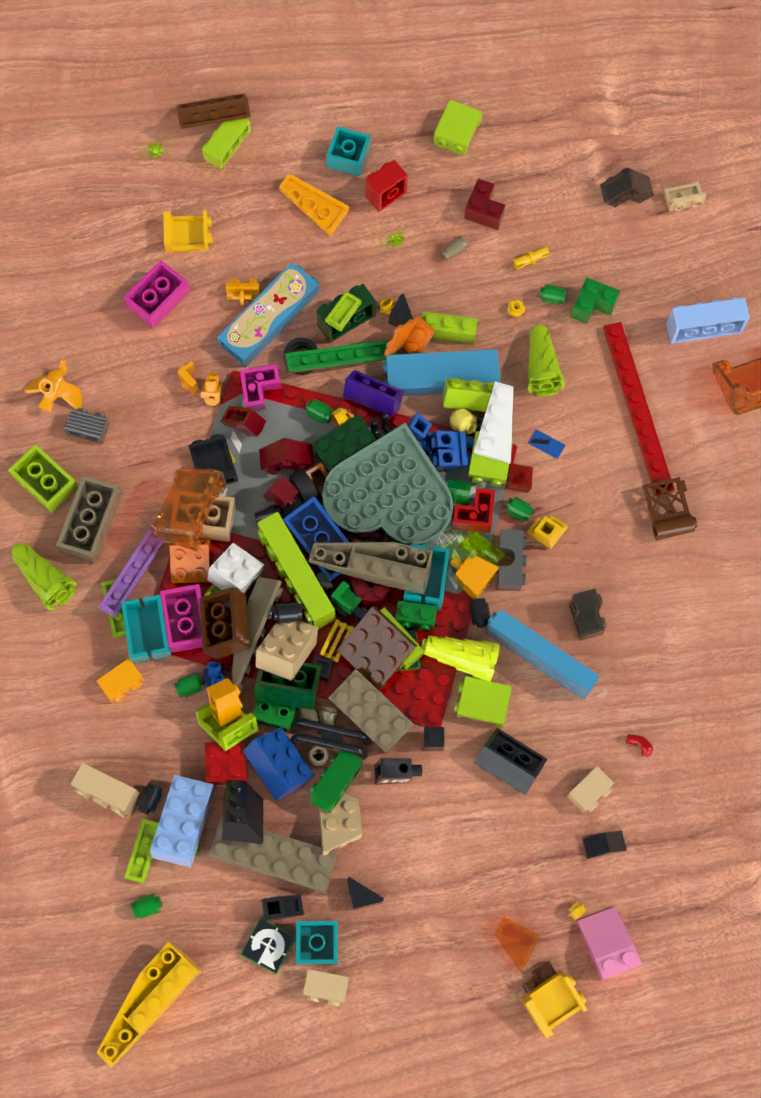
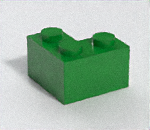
M586 277L573 306L571 318L587 324L594 309L611 315L618 300L620 290Z

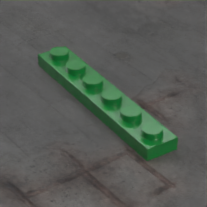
M390 340L286 353L288 373L384 361L386 360V355L384 354L387 349L386 345Z

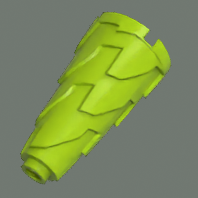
M538 324L529 332L530 349L527 388L531 394L533 391L536 392V396H552L559 393L558 388L564 389L565 380L558 364L550 333L545 326Z
M18 543L13 546L11 550L13 561L20 568L46 609L56 610L54 605L58 604L61 607L72 598L76 592L74 586H77V583L70 576H67L47 559L41 557L29 545Z

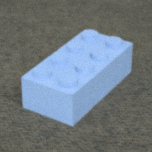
M733 297L725 301L714 300L705 304L698 302L691 306L678 305L672 308L666 323L670 344L742 334L750 319L746 299Z
M174 775L150 849L152 858L192 867L214 795L213 784Z

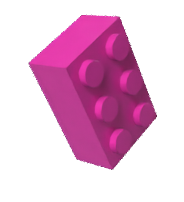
M160 260L123 299L126 308L154 329L190 292L187 280Z
M199 584L160 591L168 646L171 653L202 648L200 612L202 592Z

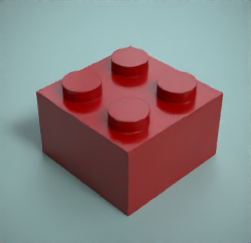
M395 160L385 163L377 172H372L367 176L366 198L378 212L407 193L408 174Z
M245 740L237 743L227 751L217 742H205L206 783L213 784V786L226 785V780L248 783L247 757L243 753V750L247 747Z

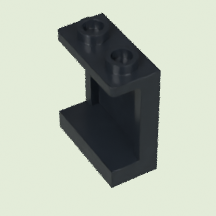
M216 434L211 436L210 439L203 441L196 440L188 445L202 492L239 481L224 434Z

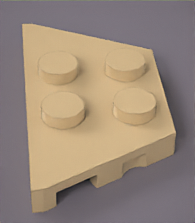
M345 793L331 814L318 807L323 855H327L331 850L337 847L342 848L347 843L354 842L362 837L358 798Z

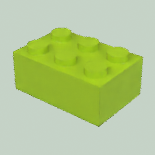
M36 444L8 469L12 478L51 514L78 489L76 481Z

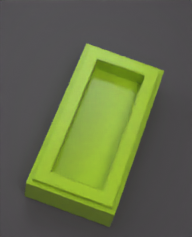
M346 291L329 313L325 322L342 331L361 305L362 300Z

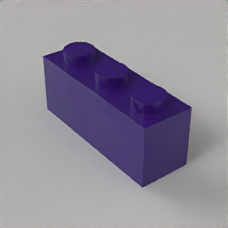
M354 370L345 380L343 397L379 413H387L392 418L400 410L404 391Z

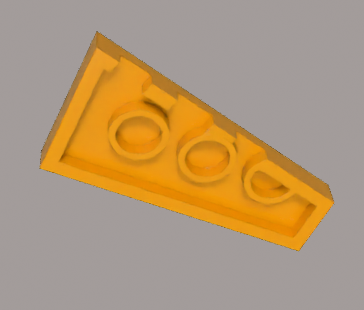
M289 173L279 186V190L330 237L349 211L348 205Z

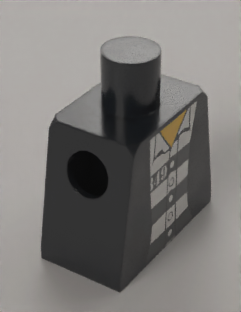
M380 758L374 765L375 785L408 783L412 777L422 776V765H412L410 758Z

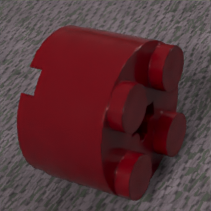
M353 577L352 592L361 598L360 604L363 606L377 607L388 599L391 587L374 583L373 588H369L370 583L373 582Z

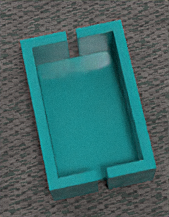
M411 543V546L428 550L426 545ZM432 546L433 556L425 594L405 590L403 601L437 606V610L441 611L450 549Z
M160 595L143 598L146 607H142L139 599L121 602L129 658L133 664L151 661L150 657L152 656L154 660L172 657L168 646Z

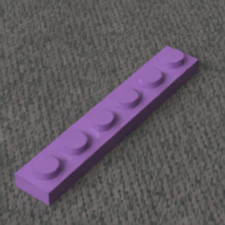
M161 514L158 515L100 603L98 609L114 618L117 617L122 609L121 602L128 600L172 532L170 519Z

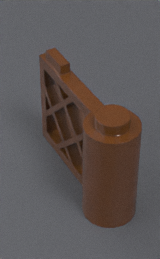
M680 477L642 486L656 540L695 531L697 521L689 512L684 494L687 491L684 480H680ZM676 483L678 491L675 495L666 490L668 484ZM655 487L661 491L657 500L650 496L648 489ZM663 493L673 498L669 506L659 501ZM675 500L682 504L684 511L676 512L671 509ZM657 504L666 509L664 515L655 516L654 508Z

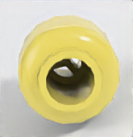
M459 409L451 414L450 427L455 432H465V435L468 436L475 432L477 418L468 410Z

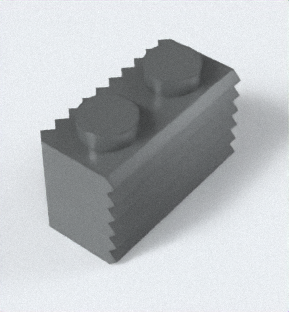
M78 408L77 410L71 409L64 429L69 436L103 444L110 423L104 414L95 413L94 415L88 413L85 409Z

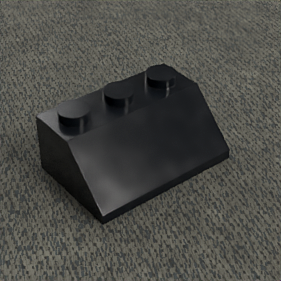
M496 728L474 763L481 769L496 776L500 781H504L512 786L516 791L526 795L548 759L499 728Z
M226 780L223 795L222 840L263 844V798L247 782Z

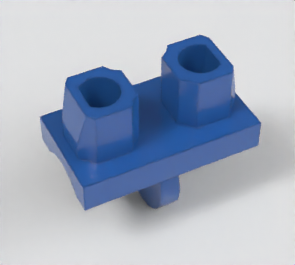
M218 661L209 662L208 668L203 669L206 689L225 679L223 667H221Z

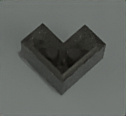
M629 167L622 169L620 173L607 178L605 182L600 184L604 203L612 207H617L627 200L640 204L654 196L650 177Z
M596 589L573 594L569 602V608L580 641L602 635L605 631L604 628H606L605 619L600 617L599 614L601 605H603L600 593L597 594Z

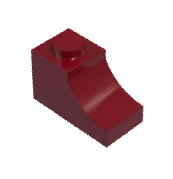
M229 406L220 422L225 426L241 431L247 436L258 437L267 421L253 409Z
M282 476L267 490L263 497L267 501L276 503L281 508L286 504L290 507L297 500L295 496L299 491Z

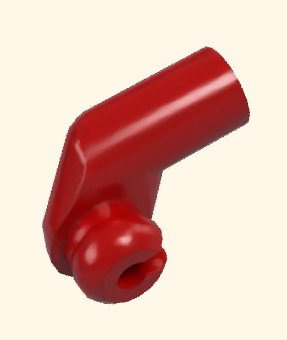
M627 734L626 744L638 745L642 749L641 754L643 756H651L653 745L644 736Z

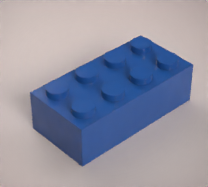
M315 496L283 519L309 556L314 543H349ZM318 566L330 582L342 574Z

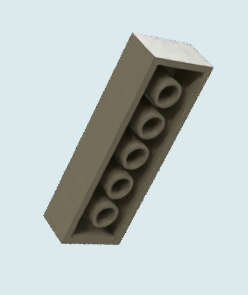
M221 817L208 856L217 861L326 895L338 853L330 851L329 854L323 855L321 847L264 829L263 844L222 840Z

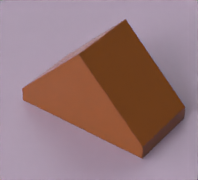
M319 462L305 470L315 486L320 498L318 501L321 503L323 502V487L328 475L322 462Z

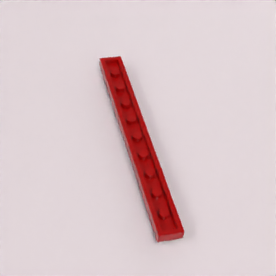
M622 322L604 325L603 331L650 481L655 483L671 479ZM673 483L668 484L666 488L670 493L675 490ZM655 487L653 488L655 496H659L661 491Z

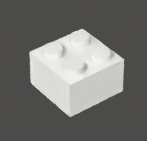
M232 543L209 568L207 580L221 590L234 587L246 594L256 583L258 577H261L264 564Z

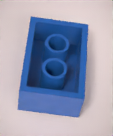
M282 727L254 739L243 750V753L276 801L303 788L315 777Z

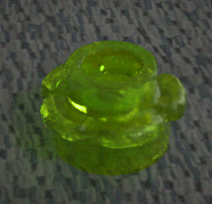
M157 141L149 144L151 157L159 159L163 155V147Z
M402 232L389 235L388 244L393 247L402 245V241L405 240Z

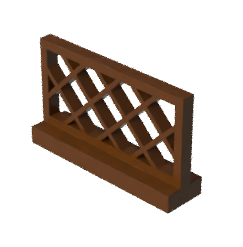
M245 93L176 105L180 129L251 117L248 98Z

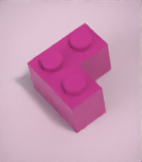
M277 364L240 370L245 407L254 411L266 409L263 391L282 388Z

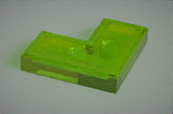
M477 532L468 536L458 545V548L471 559L481 554L494 565L499 563L505 556L504 553Z

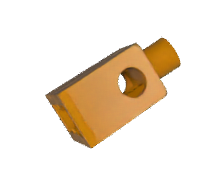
M470 554L465 561L455 556L449 564L457 570L454 581L473 600L480 597L499 569L498 566L473 554Z

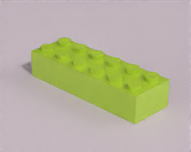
M276 512L257 522L259 529L256 531L259 535V541L262 546L266 545L267 554L272 562L275 561L279 576L281 578L285 577V585L290 594L294 593L295 603L300 604L302 610H304L306 623L317 626L320 629L335 621V609L280 514Z

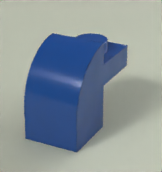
M416 413L410 418L407 426L428 456L432 453L430 446L431 433L429 432L432 423L419 413Z

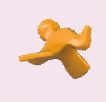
M61 359L57 369L52 370L47 376H39L24 389L25 393H44V398L38 406L39 409L51 412L53 402L57 397H62L75 409L81 408L82 395L80 388L63 379L68 370L66 360Z

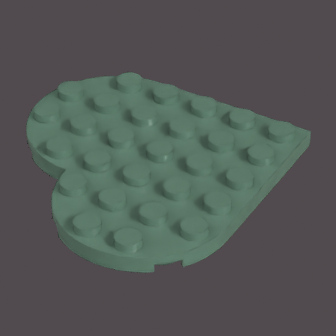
M406 423L336 465L328 474L322 492L324 508L333 522L340 528L359 534L374 532L382 528L392 539L406 545H411V543L422 545L438 538L448 527L453 512V500L450 490Z

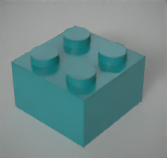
M337 126L326 155L327 168L361 177L371 149V135Z
M296 921V965H338V921Z

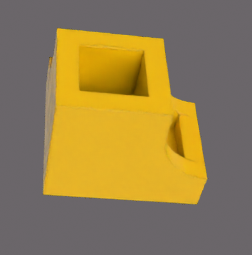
M552 515L549 518L545 516L543 519L538 517L527 531V534L549 549H552L568 527L567 524Z

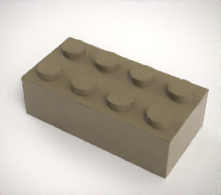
M82 476L56 544L61 553L97 563L122 496L119 486Z
M357 669L329 697L385 753H388L414 725L407 716Z

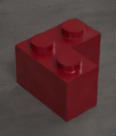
M477 179L465 208L464 219L495 230L499 229L506 205L491 200L495 184Z
M282 438L259 449L260 470L268 472L270 475H277L284 469H293L295 471L303 469L305 471L314 466L313 448L308 443Z

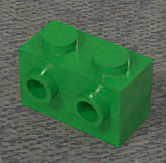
M398 601L396 620L404 629L417 628L420 631H434L437 606Z
M257 700L253 715L259 724L276 729L282 727L284 731L291 733L297 707Z

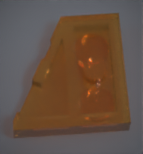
M503 916L494 935L517 969L522 972L540 935Z

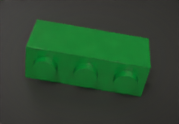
M341 751L339 755L335 754L330 762L331 766L329 769L325 768L323 770L319 783L315 782L310 789V802L329 814L334 810L361 771L363 760L352 753Z

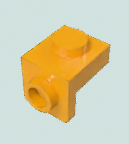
M190 361L188 364H183L177 373L182 387L186 391L190 390L192 394H195L199 388L197 382L191 377V374L196 369L194 363Z

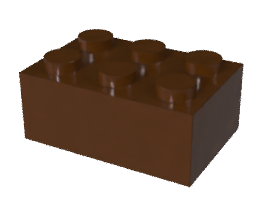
M231 587L201 597L200 612L203 653L214 659H219L250 649L246 595Z

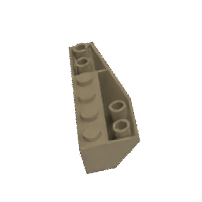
M396 542L314 543L309 563L369 582L424 595L429 579L433 551Z
M258 577L247 603L250 649L233 654L231 683L238 686L240 693L245 684L241 680L244 674H249L252 666L249 663L251 656L256 657L259 647V645H256L259 638L263 639L267 630L264 624L266 620H271L272 609L275 608L273 602L277 603L283 588H280L281 581Z

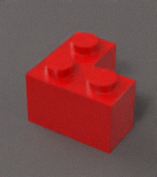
M476 488L474 506L455 504L452 529L490 533L495 490Z

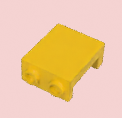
M203 210V215L172 216L171 211L163 212L166 253L209 251V244H212V233H209V228L212 227V218L208 217L207 210Z
M559 971L520 998L540 1033L546 1039L553 1035L551 1029L579 1010L587 1011L584 1005L587 1002L580 991L577 993L574 988L576 982L570 974L566 975L562 971Z

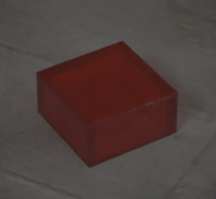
M510 463L505 489L528 493L532 489L533 467Z

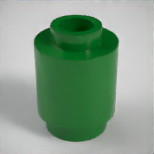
M545 284V287L540 288L539 298H542V302L564 304L567 289H562L561 286Z
M316 399L309 401L305 408L308 417L321 423L325 422L328 424L332 419L331 412L334 410L331 409V406Z
M516 496L514 499L509 498L504 507L508 509L507 514L526 522L534 510L531 504Z
M195 672L178 679V682L174 683L180 698L184 696L186 698L202 691L201 686L205 685L201 675H196Z
M155 893L137 898L135 902L131 903L135 919L139 917L143 919L160 913V908L163 907L160 896H156Z

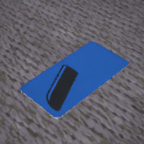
M539 430L534 432L529 441L530 445L556 459L559 458L565 447V444Z

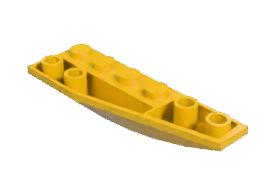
M168 942L137 977L96 1053L110 1067H113L181 995L202 969L185 953Z

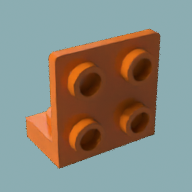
M420 316L413 320L410 319L406 324L399 325L394 330L395 335L387 343V349L384 354L389 356L401 348H404L409 354L423 353L436 330Z
M209 539L171 541L169 549L172 583L209 582L207 580L210 568L209 550L211 545Z

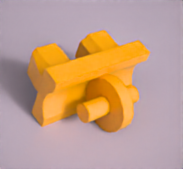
M231 278L230 282L226 283L227 300H240V305H244L245 300H255L260 295L259 283H257L256 279H249L247 283H240V280Z
M208 373L201 390V398H204L206 404L210 406H215L220 402L223 382H219V373Z

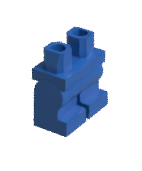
M436 430L430 435L431 452L434 453L431 454V458L436 470H461L466 466H470L472 454H467V448L474 446V437L466 436L465 432Z

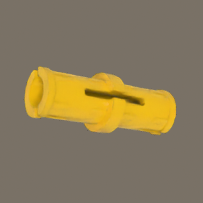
M543 246L535 251H528L525 255L512 259V262H515L513 266L516 270H519L524 266L534 265L537 261L549 257V250L546 246Z

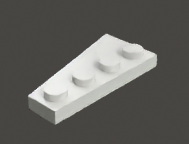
M495 381L474 454L508 464L511 463L513 386Z

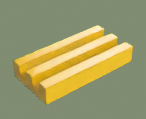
M336 619L320 652V656L338 663L341 654L338 652L336 657L332 655L344 630L346 629L348 632L343 642L353 631L354 627L348 626L346 623ZM338 626H339V627H341V629H340V631H339V633H338V635H337V637H336V639H335V641H334V643H333V645H332V647H331L329 653L327 654L326 651H327V649H328V647H329V645H330V643H331V640H332V638H333V636H334V634H335V632H336V630H337V628H338Z

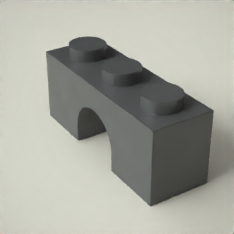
M500 530L499 553L510 555L513 558V563L509 566H499L497 590L520 591L522 585H525L526 573H522L523 566L526 567V555H523V548L527 547V537H524V530Z

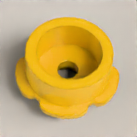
M391 297L383 299L379 303L380 311L390 314L396 301H393Z
M512 300L508 303L507 311L512 317H520L525 312V306H523L522 301Z
M575 903L568 909L571 912L568 916L572 917L574 921L579 919L587 912V909L584 907L585 904Z

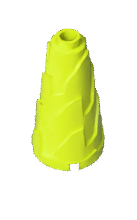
M428 636L427 639H423L421 648L424 650L425 655L437 659L438 662L456 667V670L471 674L475 678L491 681L500 645L488 641Z

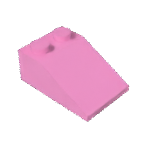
M616 907L577 921L600 980L642 965L634 943Z

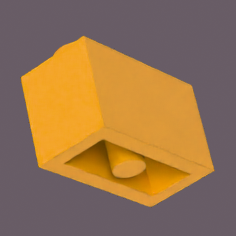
M128 658L98 679L97 683L113 704L114 702L122 701L131 690L139 689L145 680Z
M226 678L207 687L212 715L221 727L242 718L241 709L243 705L238 697L240 691L236 684H232Z

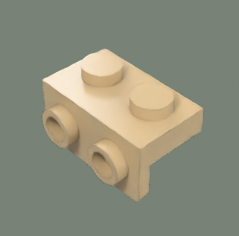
M699 182L664 189L663 192L669 211H681L687 207H699L704 204L707 196L706 192L702 193Z

